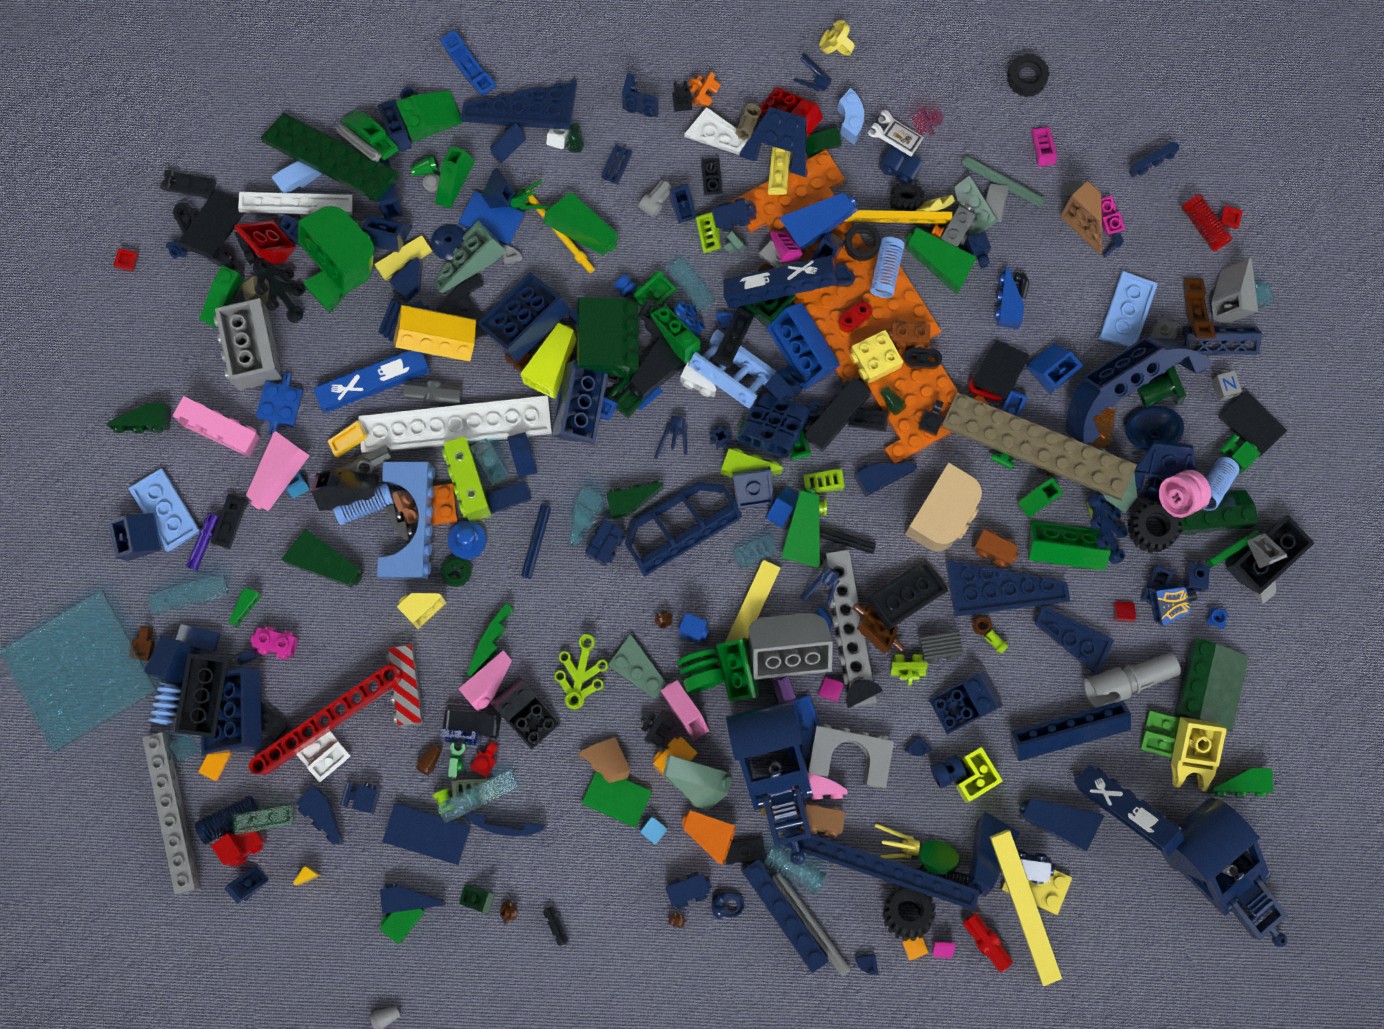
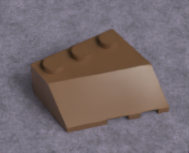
M1087 181L1071 196L1060 217L1095 251L1101 254V193L1095 185Z

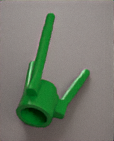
M542 180L517 190V193L514 194L510 202L513 208L520 207L521 210L550 209L553 205L526 204L529 201L528 197L536 193L535 190L527 191L541 184Z

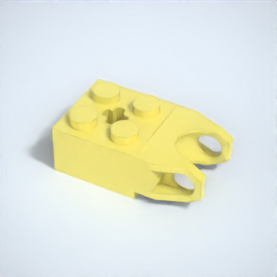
M1180 717L1171 760L1172 784L1175 787L1180 788L1189 774L1197 773L1198 788L1202 791H1207L1209 784L1216 774V769L1219 767L1227 728L1218 722Z

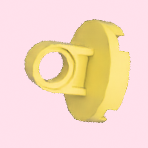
M838 20L833 23L835 27L831 31L827 29L819 42L820 49L825 54L838 50L841 54L851 55L855 45L847 38L850 26L844 20Z

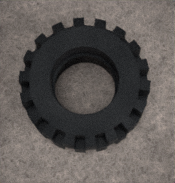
M1157 501L1141 506L1131 516L1132 519L1128 523V525H1131L1128 528V533H1132L1130 539L1136 541L1134 545L1136 547L1140 545V549L1143 551L1148 549L1149 553L1154 551L1157 553L1167 549L1176 542V539L1180 536L1179 531L1182 530V526L1179 525L1181 519L1169 514L1162 504H1158ZM1147 518H1155L1161 522L1164 529L1163 536L1157 537L1148 532L1146 528Z
M903 886L898 887L897 891L893 890L891 895L888 896L883 909L885 927H889L888 931L890 933H895L894 937H903V941H907L908 938H911V941H915L917 937L919 939L922 938L930 930L936 916V912H934L936 908L935 903H931L932 897H927L924 893L904 888ZM903 904H910L916 907L920 913V919L915 922L905 921L899 915L898 907Z

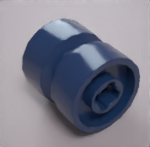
M956 754L946 758L945 763L940 761L930 766L932 775L940 789L951 785L952 781L958 782L967 777L965 769Z

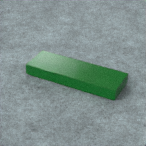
M1255 530L1205 562V565L1210 566V568L1214 567L1248 545V540L1259 536L1260 533Z

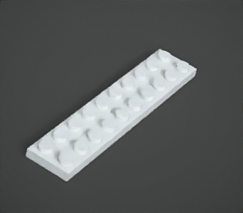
M548 396L359 416V421L362 423L368 436L367 439L361 442L362 454H368L384 445H387L391 451L444 446V442L466 436L468 443L507 439L509 436L526 432L527 437L552 434Z

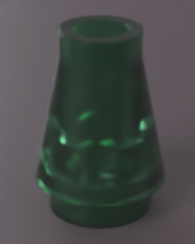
M578 124L571 125L566 142L568 151L572 153H579L584 147L580 125Z
M889 386L880 392L890 413L897 415L906 408L905 400L891 390Z

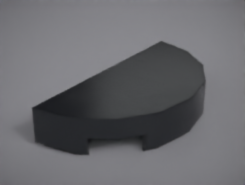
M870 680L856 682L847 692V708L849 709L883 692V689L877 683Z

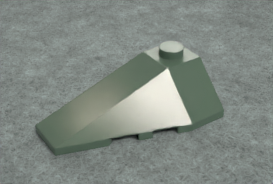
M479 220L465 233L462 238L464 242L459 249L455 248L453 251L454 257L443 266L434 280V284L441 293L490 266L506 251L499 240Z
M667 755L663 776L674 787L679 788L682 791V795L689 798L694 807L710 810L728 795L733 774Z

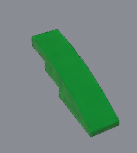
M507 603L494 617L477 646L467 673L471 678L498 651L494 643L506 631L502 623L514 612Z

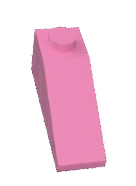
M504 650L459 688V691L478 712L493 700L512 662Z

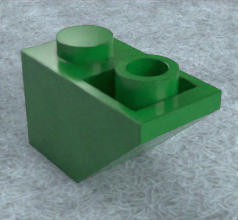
M1052 477L1017 504L1029 519L1059 499L1064 492Z

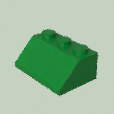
M746 638L717 644L729 702L759 696L756 679H753L749 646Z

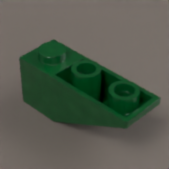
M145 404L107 422V426L115 433H125V430L134 433H144V431L163 433V431H170L171 408L167 404Z
M651 481L645 486H640L639 484L631 485L628 487L629 489L621 490V488L611 489L609 493H606L611 519L633 514L664 489L663 482Z

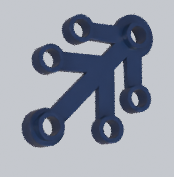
M1093 492L1088 497V504L1093 510L1090 525L1093 530L1099 529L1097 544L1100 548L1108 547L1110 544V563H1120L1125 559V553L1123 549L1118 548L1113 532L1116 533L1118 538L1126 537L1128 532L1124 525L1118 526L1112 520L1120 519L1121 511L1117 507L1112 509L1106 504L1105 497L1100 492Z

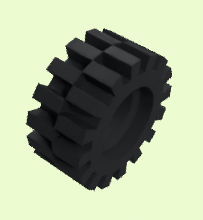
M902 182V185L898 183L896 186H893L890 205L894 211H916L923 204L924 190H922L921 186L917 187L916 183L911 185V182H908V184Z

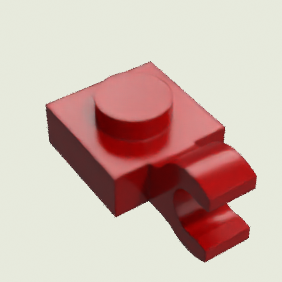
M490 742L485 754L479 751L470 769L488 778L497 763L493 756L499 745Z

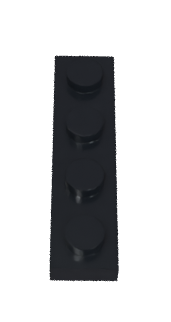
M740 307L737 308L712 361L730 368L755 316L754 314Z

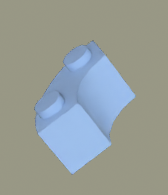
M850 88L839 100L837 111L842 115L844 121L841 126L840 135L854 145L861 134L864 109L860 98Z

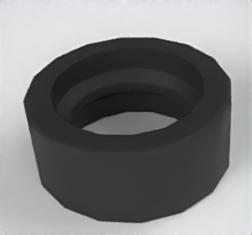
M866 223L856 224L847 232L844 245L847 254L851 258L858 261H867L878 252L881 243L880 234L872 225ZM857 233L868 234L873 239V247L867 252L857 251L852 246V237Z

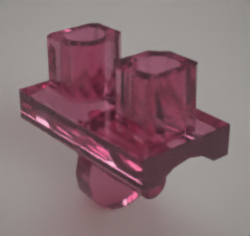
M925 107L919 108L920 114L911 117L918 134H923L927 131L930 136L935 134L932 126H938L942 123V113L939 110H932L927 113Z

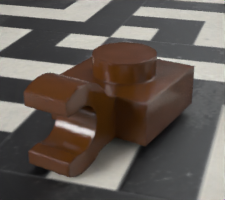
M140 627L139 638L132 640L129 658L149 661L154 642L149 641L153 628Z

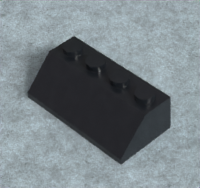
M1289 515L1277 520L1264 532L1287 554L1286 558L1259 568L1250 547H1248L1226 568L1239 583L1258 594H1261L1315 544Z
M188 653L175 733L215 738L228 659Z

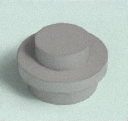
M436 174L425 176L423 179L424 188L429 192H436L440 177Z

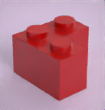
M249 822L234 834L227 833L210 846L224 866L239 867L247 861L246 857L250 854L256 855L264 849L262 846L267 842L255 824Z

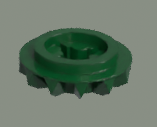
M454 556L448 558L442 564L441 577L447 585L453 587L464 586L470 580L472 570L466 559ZM452 565H454L457 569H462V571L459 572L460 578H458L456 575H451V573L454 572Z

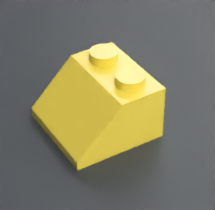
M411 593L409 596L405 595L399 600L397 608L419 629L446 604V601L437 593Z

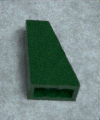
M307 529L301 533L281 559L289 566L350 588L353 585H357L363 577L361 569Z

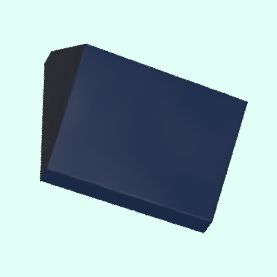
M160 636L144 673L181 687L188 653L196 654L197 651L181 640Z

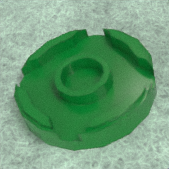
M927 841L922 844L918 854V859L920 863L922 861L924 868L935 874L944 875L947 872H953L959 862L956 850L942 841Z

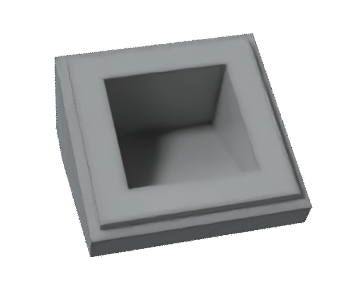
M1275 581L1261 594L1253 592V595L1261 604H1264L1276 594Z

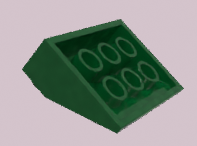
M578 298V367L626 379L639 370L638 302L623 298Z
M1200 638L1192 640L1174 716L1218 722L1227 728V731L1232 732L1249 656Z

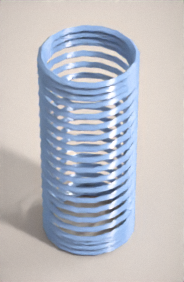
M884 237L881 239L870 292L878 297L889 298L894 295L896 278L898 277V269L900 268L905 245L902 240L894 237Z
M1218 458L1206 476L1210 488H1213L1211 489V496L1213 498L1211 497L1210 499L1212 502L1209 503L1214 505L1208 504L1213 507L1206 506L1203 508L1204 510L1212 511L1218 507L1237 476L1239 466L1231 458Z
M387 483L379 485L383 499L378 487L376 489L381 500L380 503L377 493H375L378 505L373 496L374 504L369 499L371 506L368 500H366L368 508L362 499L365 510L361 500H358L359 504L355 501L349 507L348 505H341L334 508L333 510L339 524L342 526L349 521L355 520V518L358 520V517L361 518L365 515L368 516V514L371 515V512L384 510V507L386 508L387 505H395Z

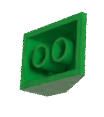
M450 90L413 95L396 102L412 143L463 123Z

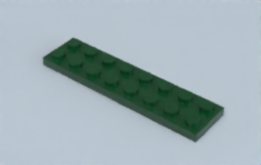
M285 113L260 137L263 143L376 202L400 177L398 171L379 161H372L365 154Z

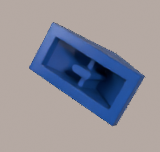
M785 487L777 497L766 519L783 528L796 507L799 494Z

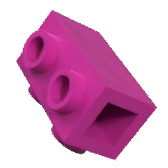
M264 626L263 629L257 628L256 632H253L251 643L252 647L257 649V653L268 655L269 652L274 653L276 658L287 660V657L294 658L299 639L294 637V633L284 630L282 633L275 632V628Z

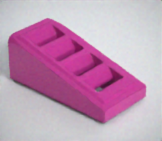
M1050 127L1031 129L1038 166L1056 164L1057 153Z
M771 231L770 235L781 262H798L802 252L788 231Z

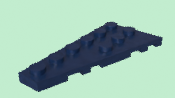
M577 80L570 81L571 83L563 85L557 83L553 87L548 88L537 87L517 91L509 96H504V94L498 95V98L489 100L483 98L464 102L461 120L462 122L509 126L516 123L518 126L570 130Z

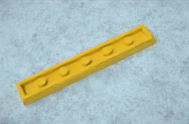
M858 210L844 222L949 224L952 220V212Z

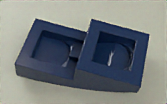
M525 482L514 484L486 495L492 513L507 510L514 505L531 500Z
M180 624L176 640H181L190 647L215 653L221 634Z

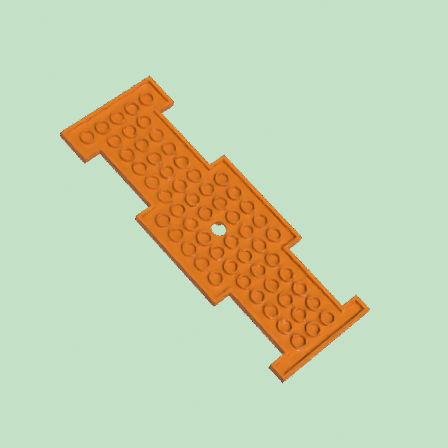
M827 150L806 160L807 177L791 173L789 169L787 194L769 195V181L734 199L745 198L746 200L753 201L756 206V220L750 221L751 224L746 225L749 233L765 225L770 232L788 231L780 217L834 196L831 189L844 183L845 178ZM842 222L830 232L845 241L847 232L853 224L851 222ZM858 233L852 237V246L857 251L867 252L873 247L872 245L867 248ZM824 237L805 251L801 249L802 255L798 261L811 260ZM843 245L835 259V264L846 265L848 271L855 275L853 285L848 287L830 286L795 294L796 298L792 301L794 305L800 303L804 305L841 366L835 372L843 384L848 379L851 381L853 377L857 380L861 378L857 363L854 364L849 355L852 346L884 330L887 332L891 328L892 323L906 321L912 324L915 322L930 324V339L941 333V329L901 266L898 269L894 295L889 298L878 297L870 292L878 252L867 261H858L847 254L845 245ZM865 301L869 303L872 307V314L868 320L849 333L843 332L839 328L838 321L844 312L857 302ZM846 319L845 322L850 324L851 320ZM912 347L896 349L903 360V365L900 369L869 384L866 380L862 379L866 387L871 391V395L880 410L890 413L888 422L899 439L884 449L892 464L902 462L953 433L942 428V424L958 390L941 364L936 369H918L906 366L904 355ZM910 357V360L915 362L916 358ZM929 358L931 363L935 362L934 358ZM978 395L972 398L988 405L982 396ZM936 400L944 402L939 416L944 418L937 435L934 436L918 428L925 411L932 412Z

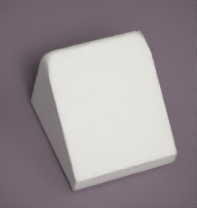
M550 129L547 134L546 144L563 149L570 130Z

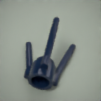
M803 53V57L800 60L817 74L813 80L816 84L814 85L797 78L794 79V82L813 88L817 92L820 89L825 91L832 82V78L825 74Z
M679 416L671 417L654 456L655 459L658 458L669 431L673 434L671 449L675 448L677 435L682 433L684 455H687L688 426L685 425L686 420Z
M826 566L800 598L805 601L821 582L826 586L832 584L826 607H829L836 586L840 582L837 579L839 574Z

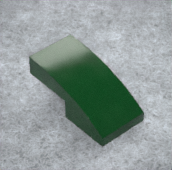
M838 128L809 135L806 142L807 157L817 155L823 150L841 147L842 142Z

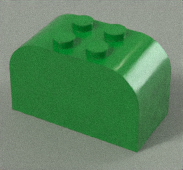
M334 206L323 207L298 221V243L343 295L370 279L373 269L374 245L368 233L363 232L357 221L352 219L344 210Z

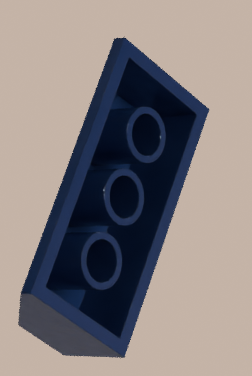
M576 360L566 363L552 437L572 442L593 444L596 442L608 374L578 367Z

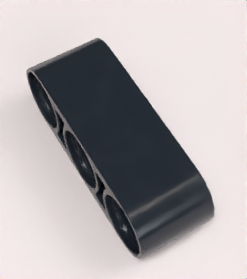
M445 710L442 730L499 737L501 717Z

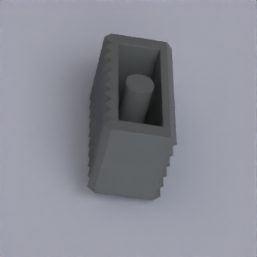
M959 630L920 636L918 638L923 660L928 661V664L938 663L941 658H947V661L959 659L958 656L963 654Z

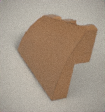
M616 737L592 745L578 754L581 759L585 758L591 763V768L601 773L603 778L609 783L626 779L629 776L630 768Z

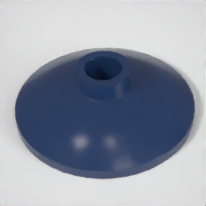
M455 225L441 226L433 233L431 238L433 252L441 259L452 260L454 257L453 251L455 248L459 249L464 242L462 238L465 232ZM452 238L451 242H446L445 240Z

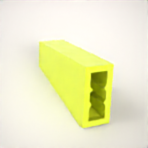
M557 323L520 375L525 385L553 399L557 397L563 380L565 365L570 361L577 341L573 328Z

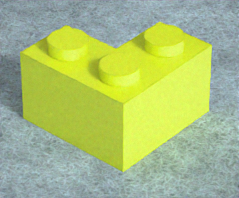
M980 747L961 759L970 772L971 777L955 787L965 803H968L1003 782L983 748Z

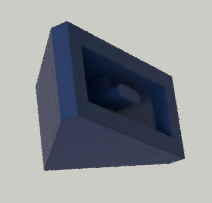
M688 184L669 189L670 202L678 223L695 219L696 214Z

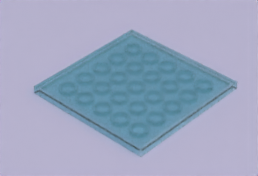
M102 590L0 651L52 752L59 751L157 691L149 674L144 673V664L134 649L105 592Z

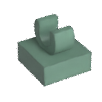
M731 231L726 236L730 242L724 248L732 254L737 249L743 252L748 247L736 233Z

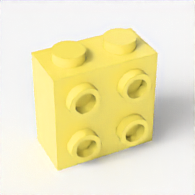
M886 330L853 345L849 354L854 364L857 363L859 367L860 377L866 380L868 384L900 369L903 365V360Z

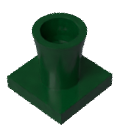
M1174 365L1162 374L1163 377L1152 380L1137 389L1145 408L1172 396L1175 406L1183 404L1187 395Z

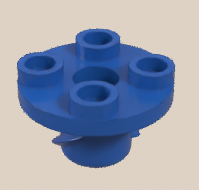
M679 301L674 305L676 316L694 335H698L705 329V325L696 315L698 313L697 309L692 304L688 306L683 301Z
M465 521L458 523L449 532V549L453 555L459 558L469 560L479 557L485 549L487 541L485 532L481 526L474 522Z

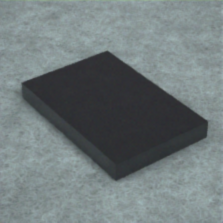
M995 340L972 384L1007 400L1030 355Z
M1247 391L1219 416L1244 442L1252 443L1258 448V451L1261 453L1259 457L1287 432Z

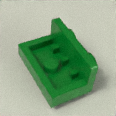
M660 270L658 273L654 272L644 286L640 285L635 290L634 301L638 302L642 308L649 298L658 305L670 298L677 291V288L664 277V272ZM652 307L648 314L651 315L655 309Z

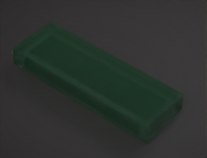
M292 804L232 813L233 834L237 835L293 824Z

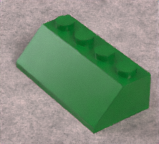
M1030 521L1027 550L1029 560L1034 562L1069 565L1075 568L1084 567L1092 570H1106L1111 550L1110 545L1105 548L1098 546L1099 529L1093 530L1086 527Z

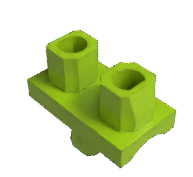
M895 654L890 676H899L900 680H907V686H912V680H919L920 676H926L928 664L924 662L922 654L913 655L912 662H905L904 655Z

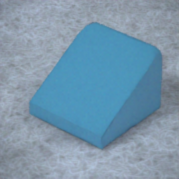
M298 471L286 489L291 497L295 498L308 491L309 487L301 472Z
M651 817L640 833L656 845L668 829Z

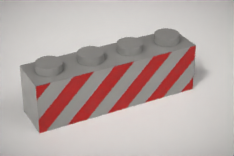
M412 645L388 648L389 654H386L387 665L398 668L402 672L401 681L393 687L394 692H391V702L395 704L396 712H393L394 723H397L400 728L422 725L424 720L415 649ZM393 670L391 671V673H388L389 680L393 679L394 677Z

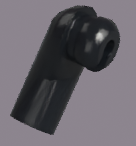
M1016 272L1014 281L1020 284L1018 290L1020 296L1026 298L1029 280L1024 272Z

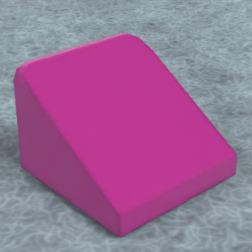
M825 677L818 696L836 703L844 683Z
M934 941L932 943V956L952 958L956 944L954 942Z

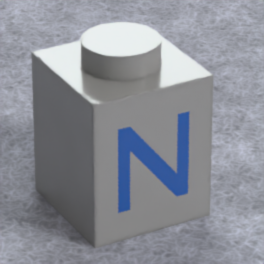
M1220 371L1212 380L1218 401L1235 398L1242 392L1235 371Z

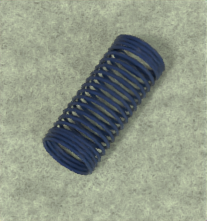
M248 795L244 799L241 798V801L238 800V803L234 802L231 806L228 805V808H222L221 811L218 810V812L215 811V813L208 815V817L205 816V819L202 818L197 820V822L195 821L194 826L203 844L207 845L213 840L215 841L216 838L218 839L222 835L225 836L227 833L232 832V830L235 831V829L242 827V825L245 826V824L252 822V820L260 818L261 815L252 796Z

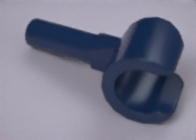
M1117 234L1111 239L1114 244L1102 254L1105 258L1113 250L1122 246L1124 239L1121 234Z

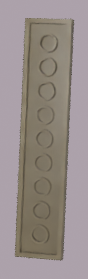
M958 392L942 424V428L1120 501L1123 499L1137 466L1122 458Z

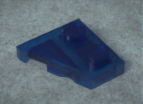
M441 729L440 737L445 739L446 743H452L453 740H456V743L457 740L465 741L469 746H476V743H482V735L479 732L472 731L470 733L462 730Z

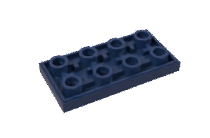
M394 804L382 842L459 865L471 826Z

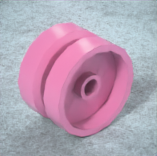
M1188 469L1166 478L1161 483L1159 489V499L1163 508L1174 517L1183 518L1205 508L1211 498V488L1207 479L1196 470Z

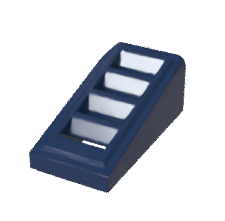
M1155 564L1141 600L1151 604L1150 597L1147 596L1149 593L1148 587L1159 585L1153 582L1154 579L1164 582L1163 585L1170 584L1174 572ZM1157 572L1167 575L1166 579L1156 575Z

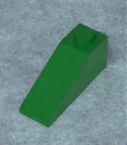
M222 265L211 285L199 318L200 321L217 328L213 317L216 315L215 309L231 304L244 282L239 273Z

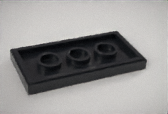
M214 190L179 240V246L214 259L234 230V226L238 224L245 212H239V199Z
M925 559L868 596L866 600L889 631L945 594L948 589Z

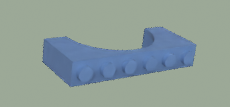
M383 462L382 481L387 484L401 486L412 495L417 504L419 521L413 539L404 549L391 556L378 558L377 577L428 579V575L431 573L429 555L432 553L430 536L433 534L431 517L434 514L432 498L435 495L433 479L435 478L436 471L434 465L429 462Z

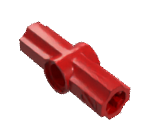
M977 913L970 915L962 922L968 933L975 940L974 943L984 956L989 958L999 973L1014 963L1000 945L999 938L991 929L987 928Z

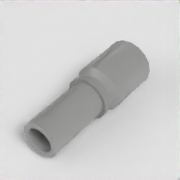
M1169 652L1134 666L1126 665L1124 669L1116 667L1088 677L1083 682L1084 690L1091 706L1098 708L1131 698L1132 693H1140L1142 689L1179 676L1181 670L1177 658L1173 653Z

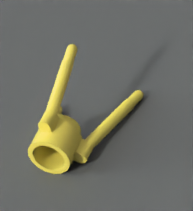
M875 824L876 828L905 839L902 843L883 840L882 844L901 847V852L904 853L881 855L880 857L885 859H911V856H918L920 849L919 840H914L913 836H907L885 826Z

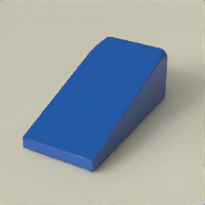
M1011 391L1008 399L1004 401L1001 410L1020 417L1028 396Z

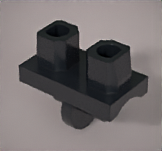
M665 710L661 711L655 723L652 721L656 715L652 712L648 718L641 717L640 720L644 722L641 730L646 732L649 726H651L644 739L646 743L661 746L666 737L657 732L660 726L670 731L675 724V721L668 716V712Z

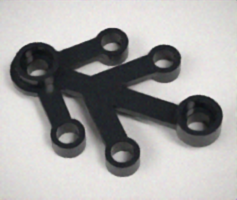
M257 258L253 263V271L258 275L255 292L258 295H264L268 291V286L265 284L266 278L269 282L268 301L266 302L267 309L275 311L279 307V302L276 299L278 295L288 309L286 313L287 319L292 323L299 322L303 318V310L293 304L285 291L300 297L305 292L304 286L301 284L294 286L275 279L273 275L282 277L285 281H290L294 277V272L290 268L281 270L273 267L267 260Z

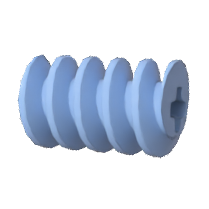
M159 682L164 687L157 688L161 695H155L154 698L159 702L152 704L157 710L150 711V714L155 716V718H150L148 721L168 726L169 723H174L170 716L177 714L172 708L179 707V705L174 703V700H180L176 693L181 692L182 689Z

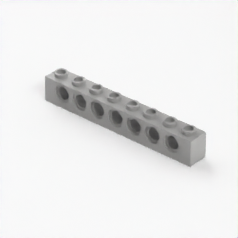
M849 550L826 553L825 559L822 560L823 570L828 566L833 570L839 568L843 571V576L837 577L840 582L836 589L843 587L846 589L847 594L841 596L835 589L830 608H834L835 616H832L834 628L837 627L838 635H836L837 647L841 646L842 654H839L840 665H844L845 673H842L844 685H848L849 690L855 682L862 680L873 681L865 636L857 629L860 615L852 609L853 605L858 602L850 553ZM832 584L826 586L827 590H831ZM847 606L850 609V613L847 615L842 614L840 607ZM851 625L853 633L847 634L843 630V626ZM854 644L857 647V651L850 653L847 650V645ZM858 663L860 671L853 672L850 664ZM876 696L851 708L875 705L877 703Z
M161 732L142 737L174 894L182 895L200 890L169 735Z

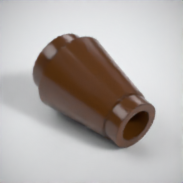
M431 745L416 762L415 768L429 776L431 772L433 773L442 750Z

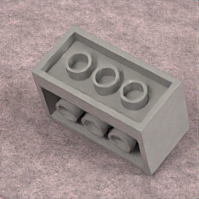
M258 298L216 308V315L213 317L216 327H219L220 333H217L219 344L223 346V351H221L222 360L227 365L224 371L231 385H234L238 390L264 385L265 381L277 382L283 380L269 312L261 299Z

